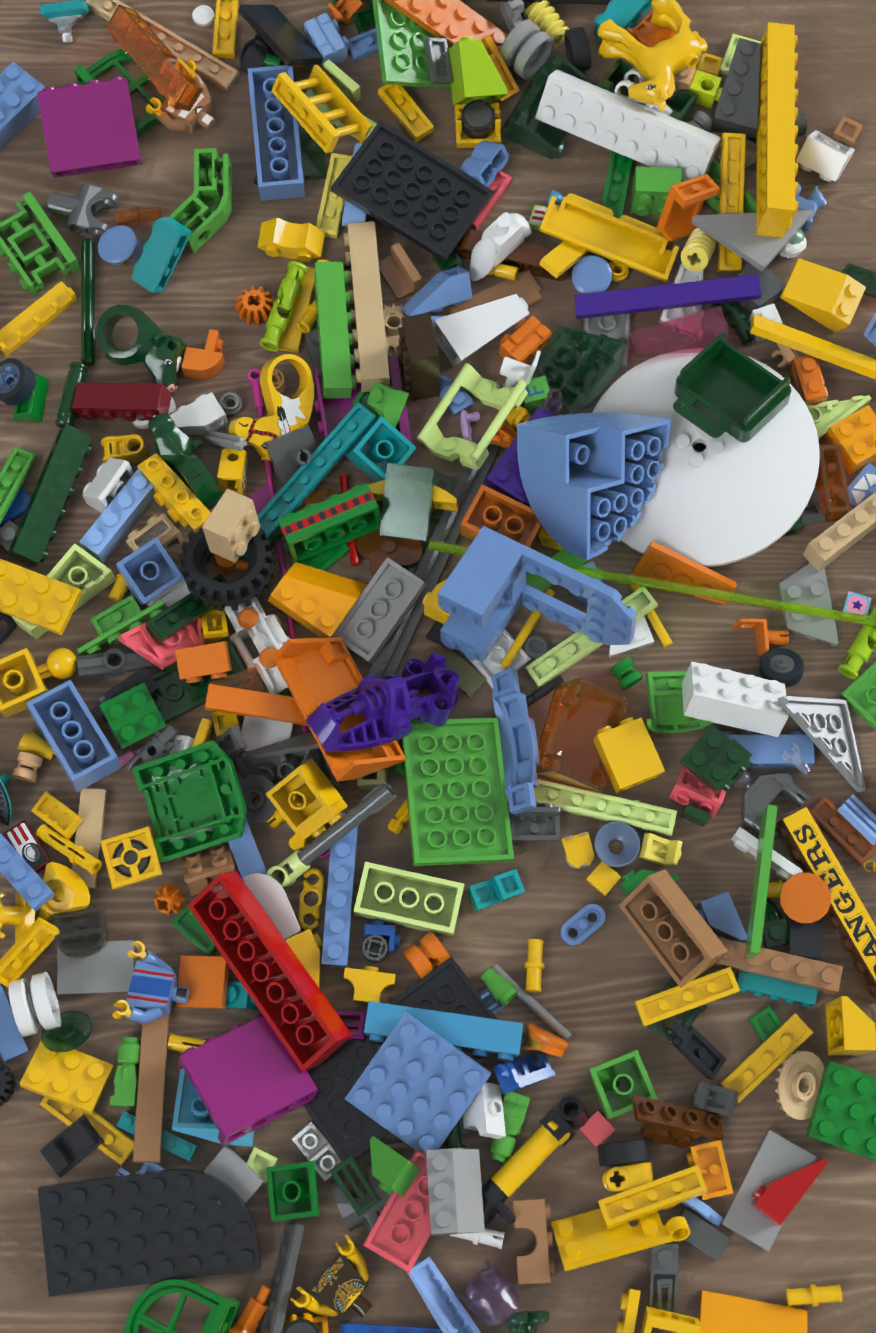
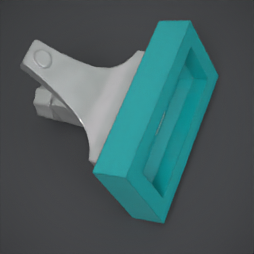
M84 0L39 5L41 15L48 18L49 22L57 24L58 33L62 34L63 43L73 42L71 27L89 13L88 3Z

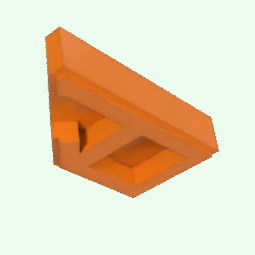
M503 422L490 444L509 448L517 437V431L506 422Z

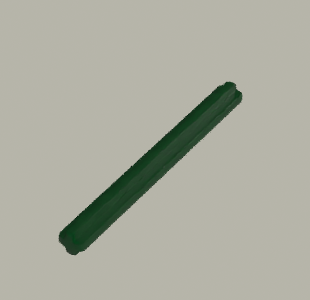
M83 239L81 241V362L86 366H92L95 363V244L92 239Z

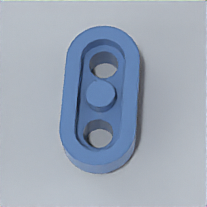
M597 904L586 905L566 921L560 930L562 941L569 946H577L597 931L605 921V912L602 907ZM594 914L597 919L595 922H590L587 916ZM574 929L577 932V937L571 938L568 935V931Z

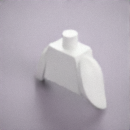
M504 212L483 232L481 241L474 246L471 255L470 279L472 281L485 277L493 267L498 266L524 242L525 238L532 234L529 223L522 215Z

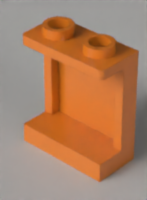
M708 174L672 185L657 225L659 231L670 242L691 235L692 231L698 228L691 223L692 217L700 214L704 200L718 195L720 187Z

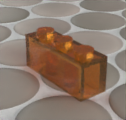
M841 444L820 445L818 476L814 488H818L820 491L818 503L825 514L824 522H837L851 511Z

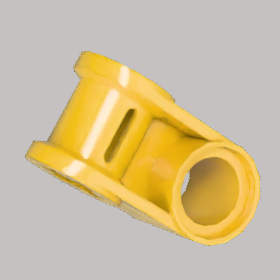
M137 434L117 437L109 436L101 440V445L104 447L103 463H106L109 458L126 460L129 463H139L148 456L147 446L141 436ZM134 446H140L137 451H131Z
M651 1162L610 1168L602 1176L603 1186L610 1192L627 1191L653 1181ZM614 1172L617 1177H621V1182L617 1183V1187L614 1182H610V1177L614 1176Z

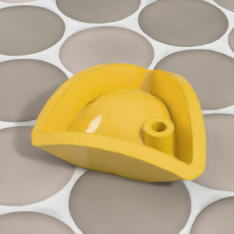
M55 862L47 863L43 881L54 892L55 896L39 908V917L45 921L56 920L85 910L90 904V894L84 880L67 866Z

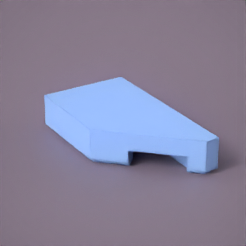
M696 1197L681 1202L716 1227L723 1220V1217Z

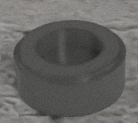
M532 635L526 639L524 651L531 660H536L548 651V643L544 637Z

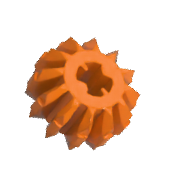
M251 285L250 291L243 289L242 295L237 296L235 308L241 320L246 319L248 325L255 321L256 325L259 326L260 320L267 322L274 300L271 299L269 291L264 292L262 286L255 290Z

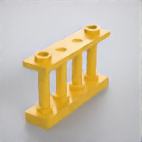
M318 64L314 65L309 78L293 82L285 72L278 74L271 92L325 153L333 152L339 137L353 134L360 143H364L372 125ZM312 88L317 95L308 98L301 90ZM325 103L332 111L321 113L315 105ZM339 118L345 126L335 129L329 121Z

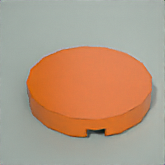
M800 872L790 876L783 884L780 891V903L784 912L792 920L800 923H813L820 920L828 912L831 905V892L827 883L819 876L810 872Z

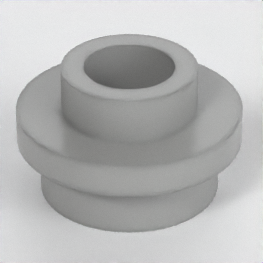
M225 393L219 400V404L226 415H235L242 409V399L236 393ZM228 403H235L233 407H227Z

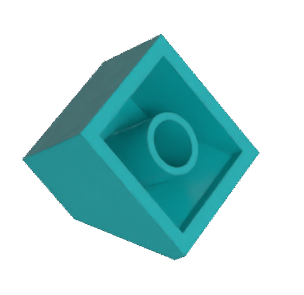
M380 416L345 456L370 479L378 482L390 480L417 447L384 417Z

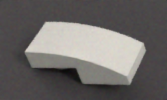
M311 1120L291 1137L308 1161H314L315 1170L324 1181L332 1176L330 1170L342 1162Z

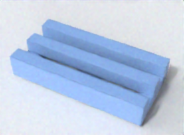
M853 794L837 811L874 846L876 844V815Z

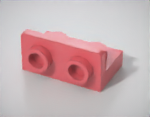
M683 766L669 798L681 805L686 806L690 804L710 814L709 817L715 818L726 792L722 789L718 794H715Z

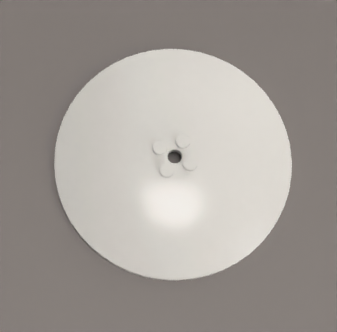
M704 348L681 349L650 358L623 374L604 393L592 413H634L671 418L668 449L664 448L661 463L664 464L663 470L660 471L654 481L657 484L650 501H645L640 509L642 515L632 528L627 527L621 541L641 554L644 553L650 542L654 541L705 567L722 566L741 561L768 548L789 531L800 518L812 496L818 476L820 461L818 435L807 405L790 384L791 395L789 403L751 440L743 443L727 432L719 438H712L673 409V403L678 399L674 393L675 382L680 375L681 369ZM749 357L779 379H784L778 372L766 364ZM696 443H703L706 449L702 452H696L693 446Z

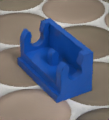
M543 1052L538 1053L541 1066L538 1065L534 1053L494 1066L493 1068L503 1095L555 1076L554 1070L552 1071L546 1055Z

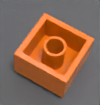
M225 641L175 650L180 680L186 679L187 683L203 681V676L210 674L211 679L227 677V671H232L228 644Z

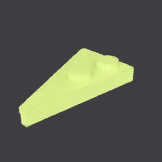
M859 395L852 397L850 400L839 402L838 400L821 402L817 405H807L817 430L818 441L826 435L830 426L857 412L868 404L872 398L869 395Z

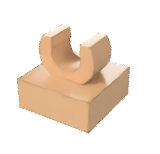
M777 344L780 350L774 351L771 355L774 359L783 356V361L777 365L781 369L786 368L788 364H792L794 358L800 357L796 350L781 344Z

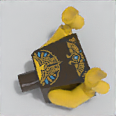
M344 1235L348 1241L346 1245L339 1246L337 1242L335 1243L340 1253L309 1287L307 1292L301 1287L296 1288L301 1293V1297L297 1300L291 1297L290 1300L297 1307H304L317 1315L336 1317L339 1314L343 1316L351 1307L361 1318L371 1309L373 1305L361 1295L368 1287L369 1272L366 1261L348 1235Z

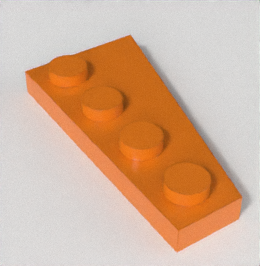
M654 541L650 542L629 576V580L637 582V579L649 582L648 585L655 587L663 585L673 588L672 591L682 593L685 591L693 593L694 597L720 604L727 602L737 586V582Z

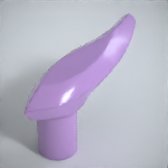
M465 410L461 412L460 427L462 438L472 442L470 423L480 420L478 411L468 414Z

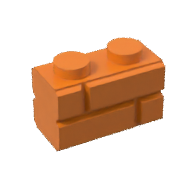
M531 315L527 320L522 319L516 325V330L511 335L506 334L500 340L499 354L503 359L508 357L527 364L536 355L537 350L541 351L551 341L552 333L536 317Z
M810 355L794 358L789 371L794 388L805 404L817 405L821 402H826L829 395L824 386L825 382L818 359Z

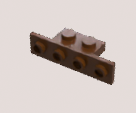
M637 1095L631 1097L635 1121L647 1123L641 1129L642 1139L673 1145L677 1148H686L699 1136L718 1140L724 1138L718 1114Z

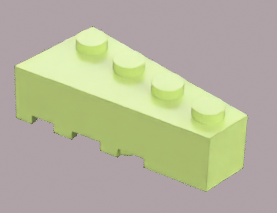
M75 543L47 575V577L82 590L83 594L74 611L116 581L112 570ZM12 617L20 628L36 640L49 631Z

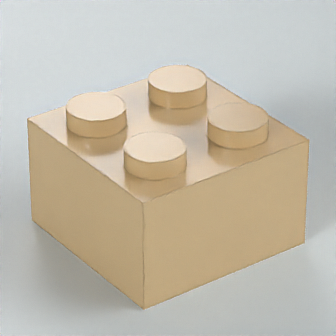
M230 489L225 491L202 526L210 552L236 563L239 556L244 555L248 542L252 536L255 537L260 528L253 499Z

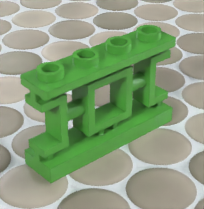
M29 191L22 195L24 201L15 202L19 212L3 222L0 221V232L2 235L12 229L16 232L7 238L11 246L9 248L0 236V256L2 258L7 257L9 260L7 265L14 275L18 273L21 278L18 281L24 291L27 292L29 290L33 296L38 295L37 290L40 289L42 291L45 289L41 281L43 277L57 269H60L65 277L69 275V271L75 274L81 268L73 252ZM27 210L30 211L34 219L41 227L40 230L35 223H32L25 228H23V226L21 225L22 223L30 219ZM36 235L43 246L24 256L17 245ZM51 243L65 263H62L58 256L48 262L45 260V257L53 253L50 246ZM21 261L25 268L35 263L38 264L39 267L30 272L34 280L33 282H31L18 262Z

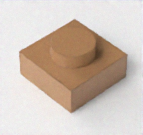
M843 116L832 138L852 147L864 125Z

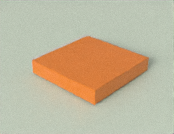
M181 956L178 987L189 988V998L186 1004L176 1002V1007L226 1008L229 965L223 956Z

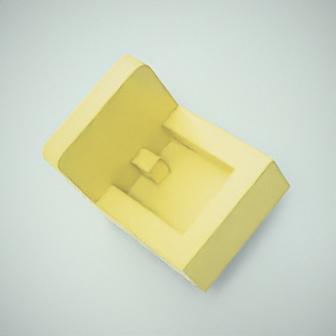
M644 833L639 857L661 866H676L681 857L682 842L679 840L670 841L652 833Z

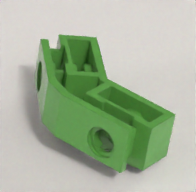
M217 148L194 149V193L169 216L192 231L185 247L189 244L193 253L202 247L227 222L232 211V164L228 153L223 154V158H220ZM219 172H221L222 180H219Z

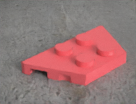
M202 618L192 622L162 643L145 626L146 622L118 637L121 643L161 670L177 663L175 650L204 645V637L201 633Z

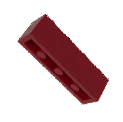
M77 382L72 409L84 420L102 418L107 421H114L115 419L127 421L145 419L150 421L154 416L163 412L168 414L172 394L163 384Z

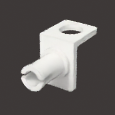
M537 350L531 366L504 357L500 374L506 376L507 379L503 387L507 385L515 387L519 379L524 380L529 385L541 351Z

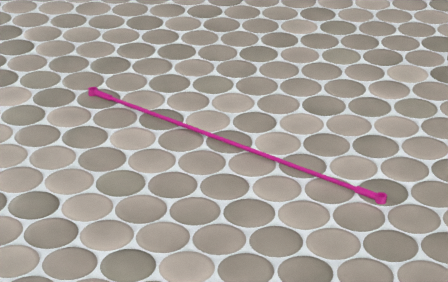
M251 369L248 373V378L252 384L255 410H257L258 418L264 417V401L260 385L261 371L259 369ZM253 375H259V378L252 379L251 377ZM264 461L267 483L270 486L272 499L274 497V484L270 461ZM280 539L276 543L282 579L286 574L282 540ZM286 614L289 638L296 639L293 619ZM302 725L303 734L308 733V726ZM330 848L325 855H320L318 858L322 860L327 859L330 856Z

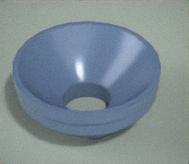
M610 822L597 832L594 848L598 858L604 864L617 868L624 867L633 862L640 850V840L637 832L628 824ZM613 840L621 842L623 850L619 854H613L609 851L608 844Z

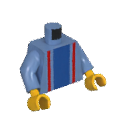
M134 941L131 943L132 946L138 949V953L129 950L127 955L132 959L140 957V961L136 960L126 1001L119 1000L113 1005L114 1007H119L122 1012L115 1011L112 1015L115 1019H121L126 1016L128 1020L147 1024L160 1019L163 1015H169L173 1002L186 1004L189 998V988L177 987L178 980L173 969L160 957L148 950L145 951V946L142 942Z

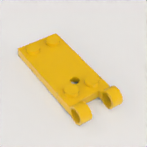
M676 1205L670 1206V1207L665 1208V1209H663V1210L671 1209V1208L675 1207ZM601 1209L551 1222L552 1231L565 1271L665 1243L682 1241L690 1235V1229L684 1217H673L666 1225H663L658 1211L610 1229L607 1228ZM632 1222H638V1223H639L637 1226H630V1225H629V1224L632 1223Z

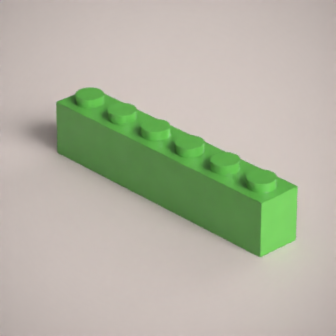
M315 262L314 283L322 399L351 398L352 389H356V376L351 375V368H354V354H350L349 347H353V335L348 333V326H351V312H347L346 306L350 304L349 291H345V285H348V271H344L343 262Z

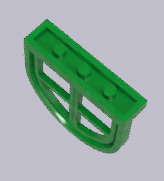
M141 48L119 49L107 54L87 69L81 64L73 69L77 82L80 85H85L91 80H96V78L115 66L130 82V95L138 91L154 109L155 106L150 102L151 97L142 86L160 74L164 81V92L160 100L161 104L176 89V83L163 72L165 67L168 66L167 62L154 52ZM138 61L146 63L153 68L135 80L120 63ZM146 113L134 121L137 136L159 121L156 118V114Z
M165 1280L149 1287L138 1297L128 1314L124 1333H140L141 1325L156 1333H180L174 1329L188 1296L211 1307L201 1333H228L241 1301L233 1297H224L190 1280ZM169 1294H181L168 1326L146 1315L148 1309L160 1298Z

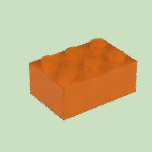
M482 484L460 524V534L474 540L481 528L485 526L532 549L543 526L531 507Z

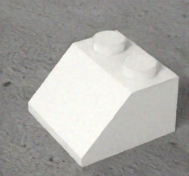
M815 130L807 137L795 162L799 163V167L805 171L811 172L813 170L819 173V177L825 181H836L845 169L855 149Z
M109 458L106 463H102L97 470V476L92 482L87 483L83 490L82 496L86 504L103 513L134 473L130 463L126 460Z

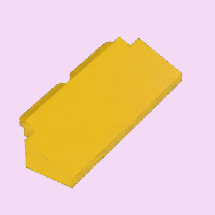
M572 193L563 197L560 206L554 204L557 197H551L539 228L540 232L664 282L667 281L679 247L675 245L672 251L665 249L668 240L658 228L627 215H622L619 219L613 217L614 213L610 208Z

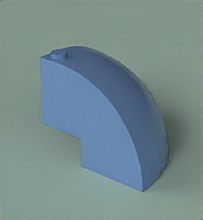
M578 413L546 417L517 424L518 464L527 499L543 528L561 547L579 558L589 560L607 551V546L613 541L619 542L623 538L622 535L627 527L632 528L642 515L640 509L644 502L650 501L657 486L654 481L660 471L663 470L664 464L661 463L664 448L668 449L671 418L634 413Z

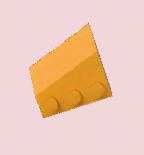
M295 562L271 593L268 602L318 637L330 638L368 584Z

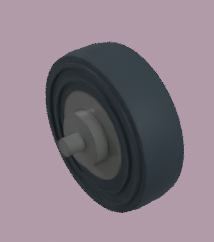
M774 648L762 656L759 671L762 678L784 683L785 688L796 685L801 680L804 672V663L801 656L795 651L787 648Z

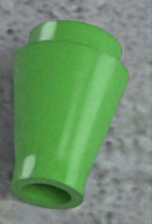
M492 968L488 969L481 976L496 1003H501L502 1006H506L518 994L515 985Z

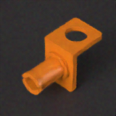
M739 619L732 625L733 629L755 630L758 657H762L769 651V645L786 646L789 643V637H785V635H789V632L787 630H768L766 619Z

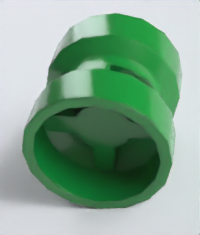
M630 657L621 660L610 669L613 677L618 678L619 686L623 691L633 687L643 679L641 673L634 669V663Z

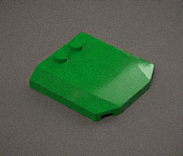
M208 741L132 768L138 789L143 791L156 834V839H153L160 863L181 858L243 837L247 807L233 761L215 741Z

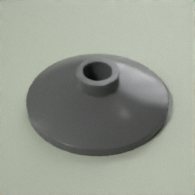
M250 775L240 780L239 784L247 807L246 820L248 824L256 825L266 822L276 811V807L266 795L275 786L274 783L261 775ZM260 796L261 802L259 805H256L255 799Z

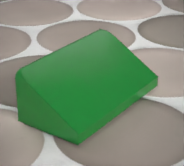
M38 373L35 374L34 390L28 399L15 406L14 420L42 422L49 386L48 379Z

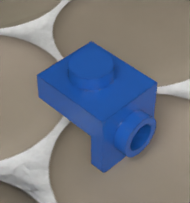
M371 920L370 924H365V938L371 935H379L384 939H389V954H394L395 948H400V933L396 932L395 925H386V921Z

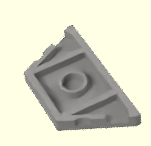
M809 563L778 584L785 629L790 633L801 634L808 639L814 641L817 639L829 643V646L837 647L839 640L825 568L818 572Z

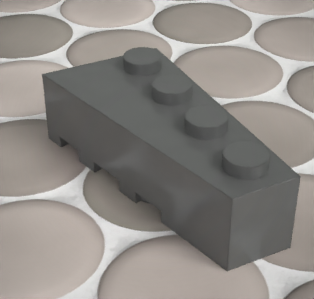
M739 38L711 130L721 133L746 134L747 139L755 140L758 128L761 43Z

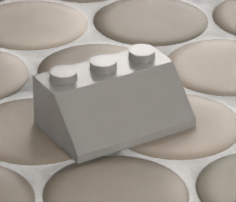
M452 1148L426 1150L431 1236L485 1232L479 1149Z

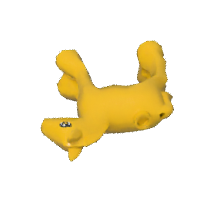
M675 0L651 1L653 8L652 24L660 28L671 29L676 33L671 39L661 41L652 48L638 42L630 33L616 25L611 19L600 25L597 34L603 39L598 50L599 55L605 59H623L628 61L646 80L642 83L632 84L628 88L629 98L652 106L658 105L661 112L666 107V100L674 92V76L687 68H694L698 64L700 56L708 48L706 41L699 36V32L690 31L689 25L691 20L683 13L679 3Z

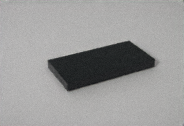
M240 5L239 14L287 66L321 64L323 57L275 5Z

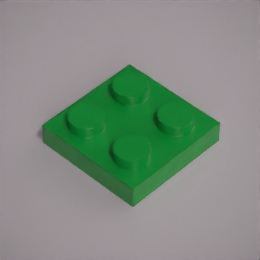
M144 682L99 704L122 749L166 727Z

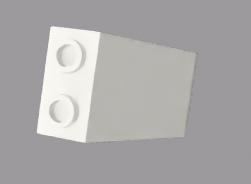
M517 294L438 318L432 323L436 342L454 367L529 314L527 310L528 305L522 297L519 298Z

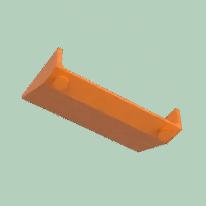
M341 637L289 639L272 656L305 720L323 702L326 704L342 694L357 689L363 679ZM362 712L355 716L350 714L342 718V723L339 725V735L367 721ZM309 726L337 782L354 780L406 760L396 740L361 750L326 752Z

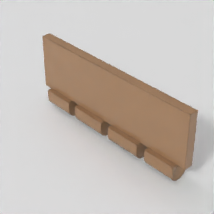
M529 270L528 272L523 271L517 275L516 281L506 279L473 295V298L465 300V303L448 307V310L451 314L514 294H517L519 298L522 297L529 307L542 300L540 295L541 288Z

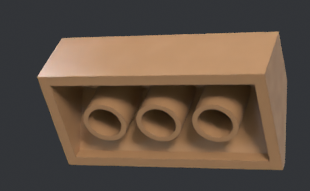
M666 870L649 875L619 905L680 988L709 969L728 952Z

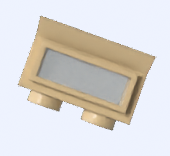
M163 513L160 516L158 514L152 516L147 521L148 525L143 529L137 528L128 535L126 543L133 553L157 537L167 552L166 545L175 538L179 543L184 540L181 532Z

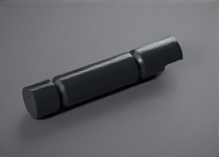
M558 675L531 693V695H528L526 697L527 708L565 683L563 678Z

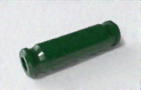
M81 362L70 363V370L67 373L57 412L58 418L55 420V424L59 428L65 424L74 427L73 422L76 419L77 412L72 409L77 382H85L86 373L88 372V367Z

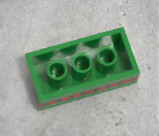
M367 483L362 486L356 485L340 495L334 494L318 504H310L305 509L296 513H288L278 520L283 540L294 563H299L382 528L379 507Z

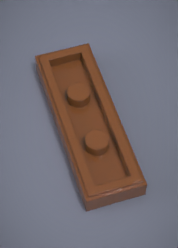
M824 795L810 809L819 827L861 867L876 852V845L873 846L837 811L839 808Z

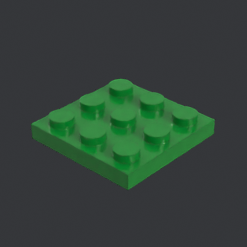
M826 1061L806 1137L876 1162V1077L833 1061Z

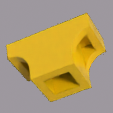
M364 966L363 970L345 968L343 978L344 981H348L354 986V1003L368 1004L369 1001L380 1003L383 991L387 988L395 987L396 974L378 972V967Z

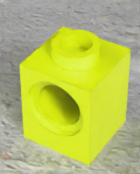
M696 70L689 88L690 92L698 95L695 103L712 109L714 101H719L723 88L720 87L722 78Z

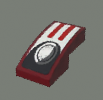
M25 819L4 832L8 842L36 873L46 868L47 863L52 862Z

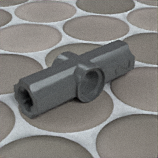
M112 648L105 653L77 656L79 678L102 675L117 677L125 672L139 671L143 667L153 669L151 662L132 649L119 650ZM112 659L121 660L118 666L109 665Z

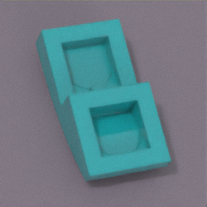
M516 869L496 875L489 880L469 886L466 889L475 912L525 893Z

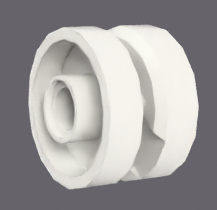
M47 972L33 975L30 985L23 978L9 983V998L12 1012L19 1032L23 1037L37 1034L40 1024L45 1030L60 1027L61 1015L53 983Z

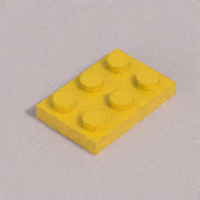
M43 1037L19 1084L22 1088L92 1115L114 1070V1065Z

